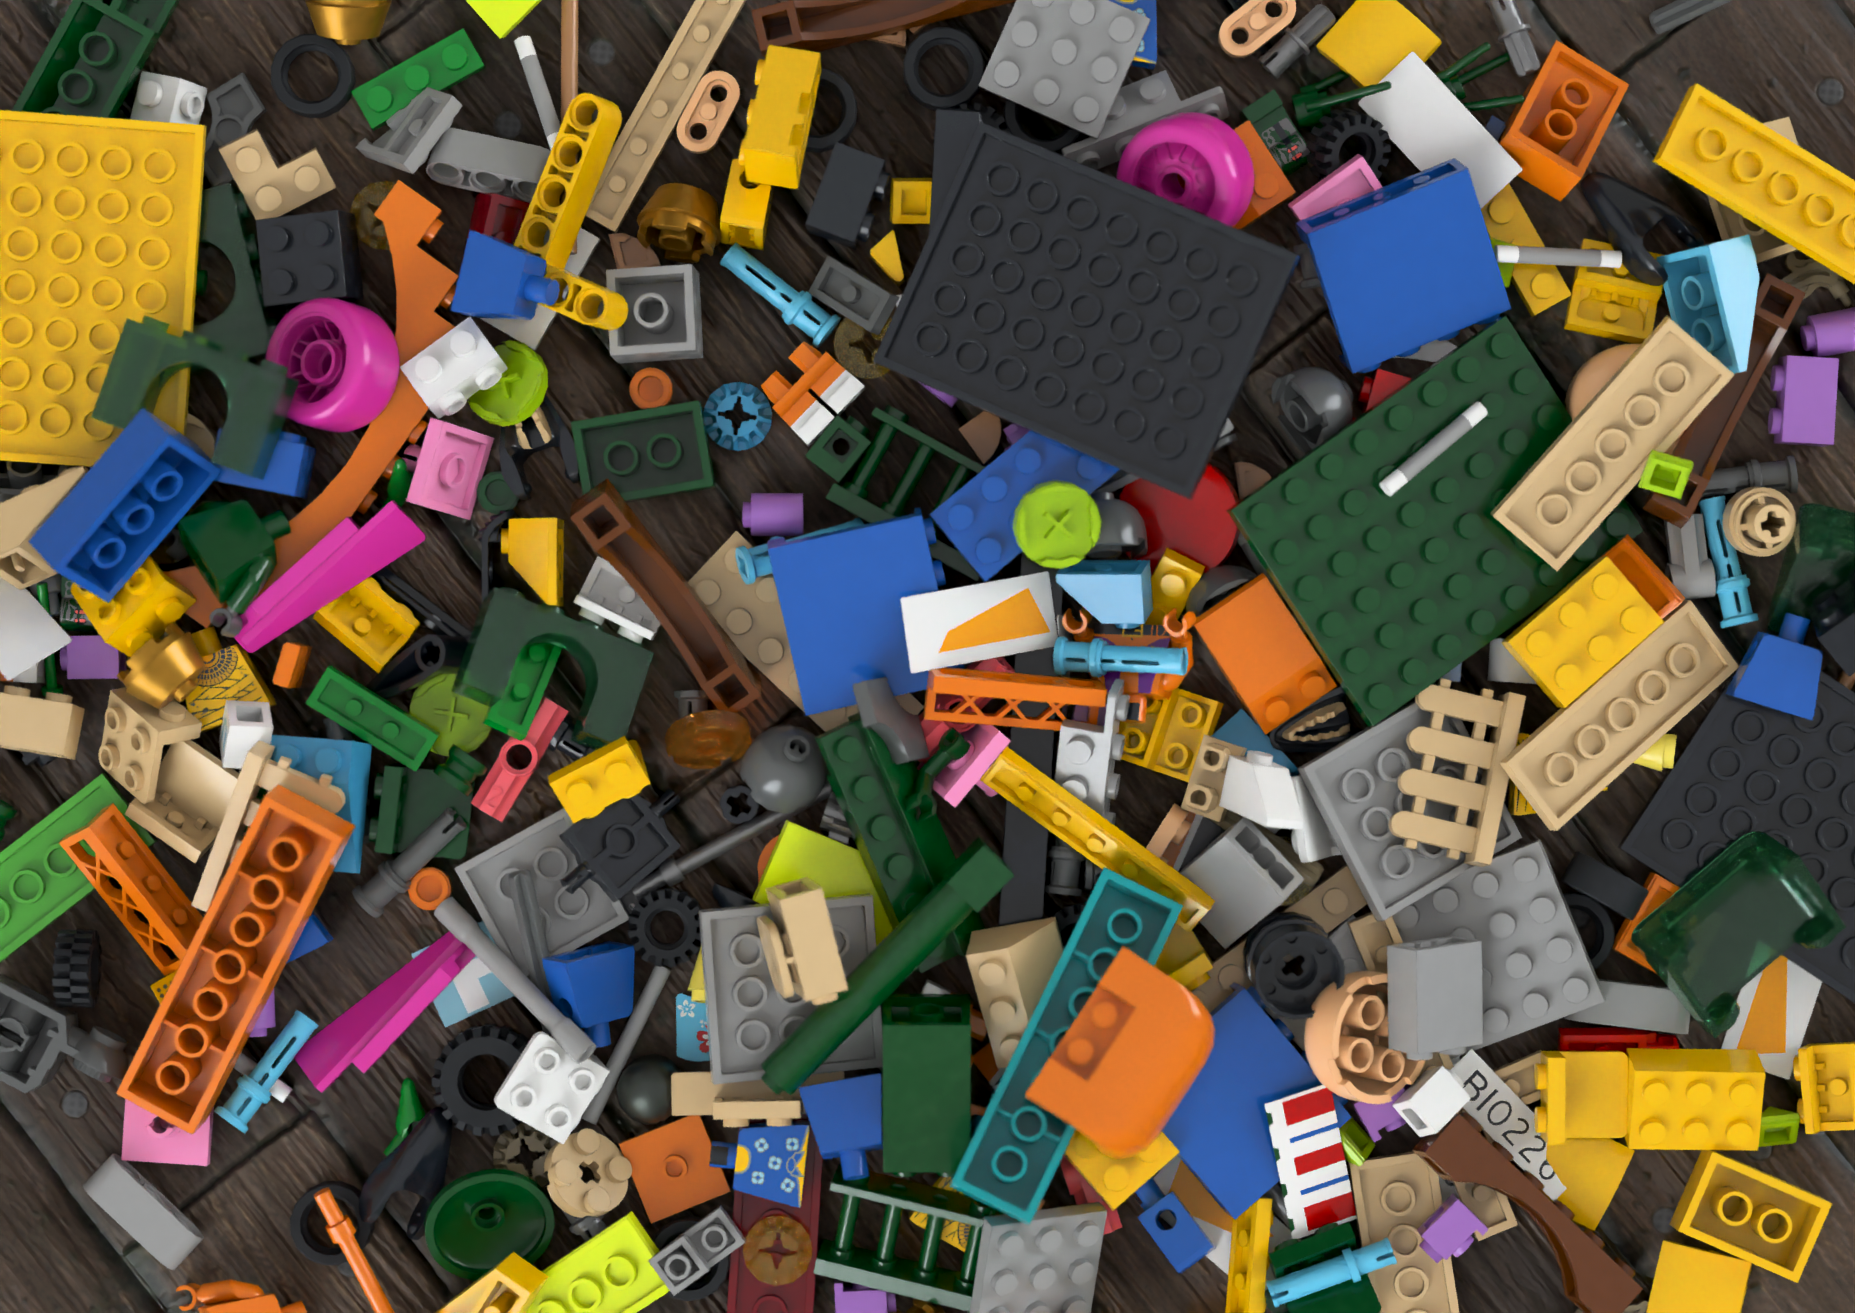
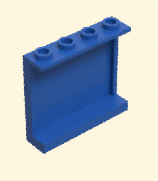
M1455 158L1295 223L1300 239L1308 245L1343 352L1342 355H1339L1340 362L1353 374L1376 370L1381 366V362L1395 356L1406 357L1413 355L1421 349L1422 345L1434 340L1444 341L1452 339L1460 333L1461 329L1473 324L1483 325L1491 323L1499 318L1500 313L1511 309L1469 169Z
M921 507L914 508L915 514L787 542L785 537L767 541V550L806 716L857 705L852 688L853 684L866 680L886 677L894 696L926 690L928 671L911 673L901 598L939 591L938 586L946 585L941 559L932 561L929 545L937 543L932 518L923 519ZM964 664L949 666L950 668H965Z
M1234 982L1230 985L1234 992L1210 1012L1215 1027L1214 1047L1207 1063L1162 1132L1180 1151L1178 1157L1224 1212L1233 1219H1237L1280 1181L1264 1104L1323 1084L1313 1073L1305 1050L1299 1054L1290 1043L1295 1036L1279 1018L1272 1021L1263 1009L1267 1006L1263 1003L1255 988L1250 986L1246 989ZM1332 1092L1338 1126L1340 1128L1352 1117L1343 1107L1348 1100Z

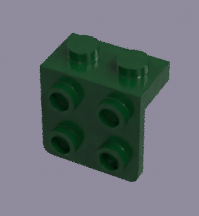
M386 765L384 773H377L374 787V799H381L379 816H372L369 829V842H376L374 852L386 854L401 853L449 807L456 811L453 817L456 819L460 815L467 827L434 857L462 859L465 857L468 848L473 806L471 801L474 798L475 781L472 783L473 791L469 796H466L435 774L433 769L419 768L415 772L407 766Z
M1349 1222L1342 1225L1330 1223L1317 1229L1312 1237L1302 1241L1290 1239L1277 1245L1274 1248L1275 1251L1268 1254L1274 1278L1277 1279L1340 1256L1343 1249L1350 1247L1351 1251L1356 1250V1238ZM1367 1274L1361 1275L1362 1280L1355 1283L1350 1279L1285 1303L1289 1313H1381V1304Z

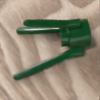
M1485 42L1445 70L1435 73V75L1460 101L1467 97L1463 84L1510 61L1508 52L1458 76L1457 72L1491 48L1490 43ZM1515 95L1462 104L1469 112L1523 103L1525 98L1523 95Z
M1341 70L1315 84L1300 87L1299 94L1291 95L1298 128L1309 127L1310 132L1314 126L1321 129L1323 125L1319 119L1324 115L1331 117L1330 106L1389 90L1392 84L1389 81L1327 97L1326 91H1320L1350 77Z

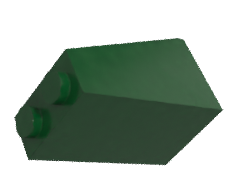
M891 994L883 1002V1173H892L898 1177H911L917 1173H936L942 1177H954L971 1140L970 994Z

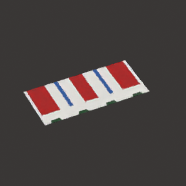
M1320 1085L1264 1104L1292 1239H1299L1314 1234L1317 1229L1330 1223H1338L1340 1225L1357 1219L1332 1092L1324 1085Z

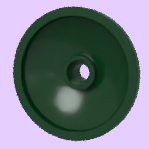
M487 1169L466 1174L444 1187L436 1195L428 1208L424 1232L429 1252L442 1268L458 1277L477 1280L512 1252H515L530 1264L535 1263L550 1244L555 1220L549 1197L535 1181L514 1171ZM486 1207H491L490 1209H487V1210H481V1209L486 1208Z

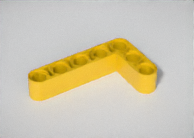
M582 93L573 98L568 106L514 246L545 259L547 266L544 277L557 280L560 290L556 302L553 305L538 304L580 323L611 331L618 329L627 319L628 305L625 298L617 292L564 270L622 122V114L618 105L594 94ZM598 108L597 119L592 123V114ZM582 149L581 159L576 164V155ZM566 190L565 200L560 205V195ZM550 230L549 240L544 245V235ZM568 285L569 293L566 300L563 301V291ZM604 300V311L598 317V306Z

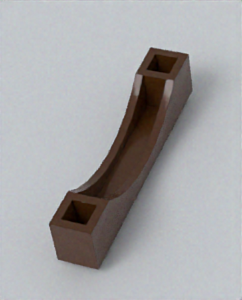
M789 0L751 11L760 51L764 58H766L769 45L820 52L1016 2V0Z
M1768 273L1759 283L1747 370L1734 373V376L1683 432L1671 454L1672 456L1694 462L1681 499L1651 491L1643 507L1644 510L1679 528H1682L1690 520L1747 402L1791 324L1806 294L1805 292Z
M608 478L574 501L570 513L571 520L595 551L622 575L649 607L679 649L701 688L727 720L759 698L762 690V679Z
M1463 1112L1461 1115L1456 1113L1438 1133L1424 1136L1412 1149L1442 1179L1487 1186L1507 1196L1524 1209L1542 1229L1554 1250L1562 1274L1565 1296L1583 1313H1623L1642 1291L1643 1288L1632 1279L1636 1275L1635 1271L1618 1257L1612 1260L1602 1250L1605 1247V1243L1591 1230L1585 1228L1582 1231L1571 1220L1575 1217L1574 1213L1557 1199L1551 1202L1541 1192L1544 1185L1530 1172L1524 1170L1521 1173L1510 1162L1514 1159L1513 1155L1496 1141L1490 1144L1480 1134L1483 1127L1468 1113Z

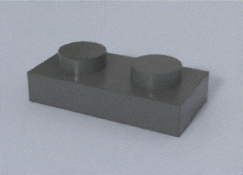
M829 255L808 291L813 297L876 335L880 334L899 299L892 292Z

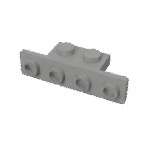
M1164 70L1121 87L1098 140L1090 137L1064 147L1061 150L1062 156L1098 170L1120 161L1122 153L1130 140L1144 127L1162 118L1185 112L1203 113L1219 120L1227 118L1229 112L1225 94L1222 88L1218 86L1180 101L1167 71Z
M1115 679L1108 693L1104 726L1064 719L1060 728L1055 782L1113 825H1115L1116 813L1109 812L1110 800H1116L1120 786V774L1114 773L1115 760H1121L1125 744V735L1118 734L1120 720H1126L1130 696L1123 694L1125 680Z

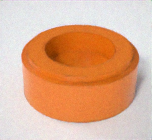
M645 368L633 376L629 392L633 402L644 410L666 406L672 398L673 385L670 378L662 370Z
M422 868L410 879L409 897L421 909L435 910L445 899L451 897V879L440 868Z

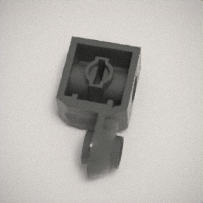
M3 973L0 974V1081L25 1094L38 1090L54 1079L67 1054L74 1058L72 1065L76 1069L94 1079L107 1083L110 1082L112 1077L123 1080L129 1068L128 1057L124 1051L128 1042L124 1038L99 1026H93L90 1033L78 1027V1013L67 1007H58L54 1000Z

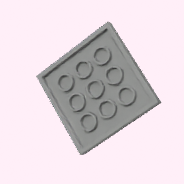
M1415 700L1391 713L1375 726L1367 727L1297 768L1376 921L1386 920L1461 875L1465 869L1472 867V865L1464 864L1466 853L1460 852L1459 859L1455 860L1446 858L1448 849L1418 842L1417 848L1414 850L1404 848L1405 839L1394 836L1389 829L1390 817L1400 811L1411 812L1414 799L1413 796L1406 795L1400 791L1397 784L1398 777L1403 771L1408 769L1420 770L1423 756L1408 748L1406 743L1407 735L1412 729L1420 726L1429 728L1431 712L1421 710ZM1444 716L1441 731L1471 738L1462 720ZM1435 758L1432 773L1462 780L1465 765ZM1478 768L1475 780L1477 784L1481 783L1483 769ZM1426 800L1423 815L1453 822L1456 807ZM1505 803L1493 855L1522 838ZM1469 810L1467 826H1472L1475 811Z
M1540 839L1494 856L1489 866H1472L1465 869L1461 875L1392 915L1403 943L1447 936L1482 941L1483 1044L1465 1047L1464 1054H1467L1471 1048L1475 1051L1598 1005L1606 1000ZM1464 1054L1449 1055V1057L1453 1059Z
M870 893L825 898L845 978L876 948L873 896ZM769 903L699 910L711 1082L714 1085L762 1080L761 1076L765 1071L760 1064L818 1006L813 1005L812 1000L805 1001L795 991L794 996L784 998L776 991L773 985L757 926V917L764 915L774 922ZM881 1006L813 1074L883 1067Z

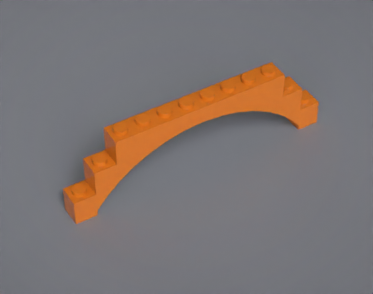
M398 180L374 213V216L384 224L392 254L396 284L395 339L399 349L401 367L455 327L435 312L439 306L447 310L452 304L457 286L455 284L459 276L418 247L423 240L430 244L444 225L438 219L443 213L442 210ZM399 369L398 382L391 400L383 412L370 422L367 431L349 461L325 490L288 522L291 533L274 541L277 565L254 600L346 517L352 518L356 511L364 515L379 495L372 489L381 476L388 480L390 479L395 461L401 458L397 454L404 444L408 441L414 445L429 425L422 420L429 411V407L401 369ZM195 565L171 571H162L165 575L191 591L197 601L185 614L205 628H209L212 625L210 623V615L215 609H226L228 607L226 602L219 603Z

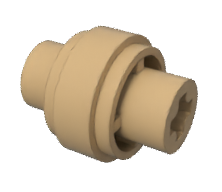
M1754 486L1737 492L1729 500L1724 509L1722 525L1727 540L1736 550L1752 556L1765 557L1780 552L1791 541L1796 528V515L1791 502L1781 492L1771 488Z

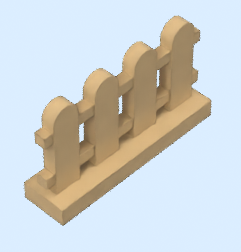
M1440 678L1438 685L1431 684L1415 696L1417 706L1423 711L1431 712L1429 728L1420 726L1412 729L1407 735L1406 743L1408 748L1423 756L1420 770L1408 769L1403 771L1398 777L1397 784L1400 791L1406 795L1413 796L1414 799L1411 812L1400 811L1390 817L1389 829L1394 836L1405 839L1404 848L1414 850L1417 848V843L1420 842L1448 849L1446 858L1458 860L1460 852L1466 853L1464 864L1479 867L1489 866L1492 863L1509 781L1508 774L1499 763L1516 747L1526 696L1508 692L1500 695L1498 700L1492 699L1493 690L1483 688L1481 689L1480 696L1450 689L1452 680ZM1444 716L1474 723L1471 738L1441 731ZM1487 726L1492 727L1489 742L1484 741ZM1435 758L1464 764L1465 769L1462 780L1432 773ZM1478 768L1483 769L1480 784L1475 783ZM1426 800L1455 806L1454 821L1450 822L1423 815ZM1469 810L1475 811L1472 826L1466 825Z
M259 740L246 755L191 906L207 912L244 838L242 835L246 825L250 826L262 800L257 798L260 787L267 789V793H269L279 784L327 811L336 814L344 806L346 798L340 788L331 785L334 777L323 773L319 780L290 768L292 760L281 756L278 762L273 761L271 757L275 746Z

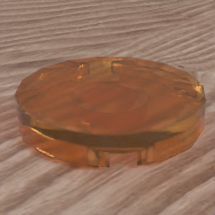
M705 710L689 714L675 721L667 729L665 735V746L668 756L672 755L674 762L678 765L691 769L717 768L722 766L721 760L731 757L732 762L736 761L746 753L752 742L751 729L747 720L737 713L725 710Z

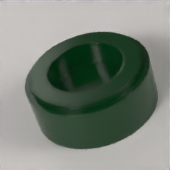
M501 471L485 475L478 485V501L490 513L499 514L501 510H514L520 502V499L508 487Z

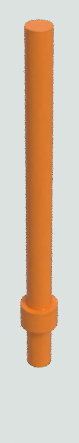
M328 1187L319 1190L313 1197L328 1223L325 1229L332 1242L339 1244L374 1312L395 1313L354 1236L356 1229L348 1215L342 1214Z

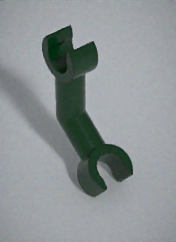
M953 727L943 734L939 741V749L918 771L915 791L905 799L906 811L919 806V821L935 815L937 811L936 801L932 795L934 779L952 759L958 760L963 757L971 746L963 739L964 736Z

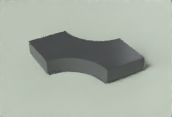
M244 73L239 74L206 95L212 110V124L205 143L204 174L216 192L235 181L219 152V147L249 133L258 118L267 112L266 107Z
M886 677L853 684L852 688L863 728L872 729L883 739L896 765L930 757L919 716L912 715L901 707L894 697Z

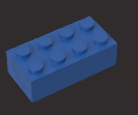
M142 408L28 542L53 570L109 603L222 470L195 442Z
M1029 431L929 515V518H932L934 524L980 579L986 582L1022 552L1016 543L1012 526L1015 509L1024 494L1037 484L1059 480L1071 482L1090 495L1120 469L1033 431Z

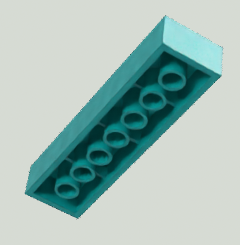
M1104 867L952 1179L951 1188L1029 1226L1075 1129L1054 1114L1027 1099L1025 1094L1085 1006L1121 948L1124 946L1154 966L1183 905Z

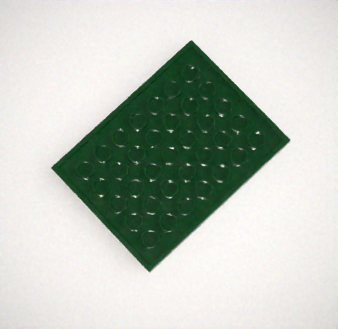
M1501 316L1226 510L1367 726H1375L1552 598L1626 534L1633 539L1644 531L1624 499H1622L1566 563L1556 571L1492 516L1491 512L1572 422L1571 416L1507 316ZM1476 401L1486 408L1488 412L1486 417L1392 496H1388L1379 485L1382 480Z

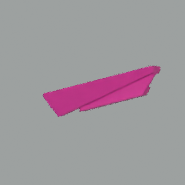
M391 500L362 528L351 517H346L251 603L247 611L240 615L243 623L242 629L234 638L248 653L257 651L422 543L426 538L425 534L394 500Z
M450 931L307 1041L294 1059L315 1088L321 1093L328 1089L351 1063L365 1073L476 955Z

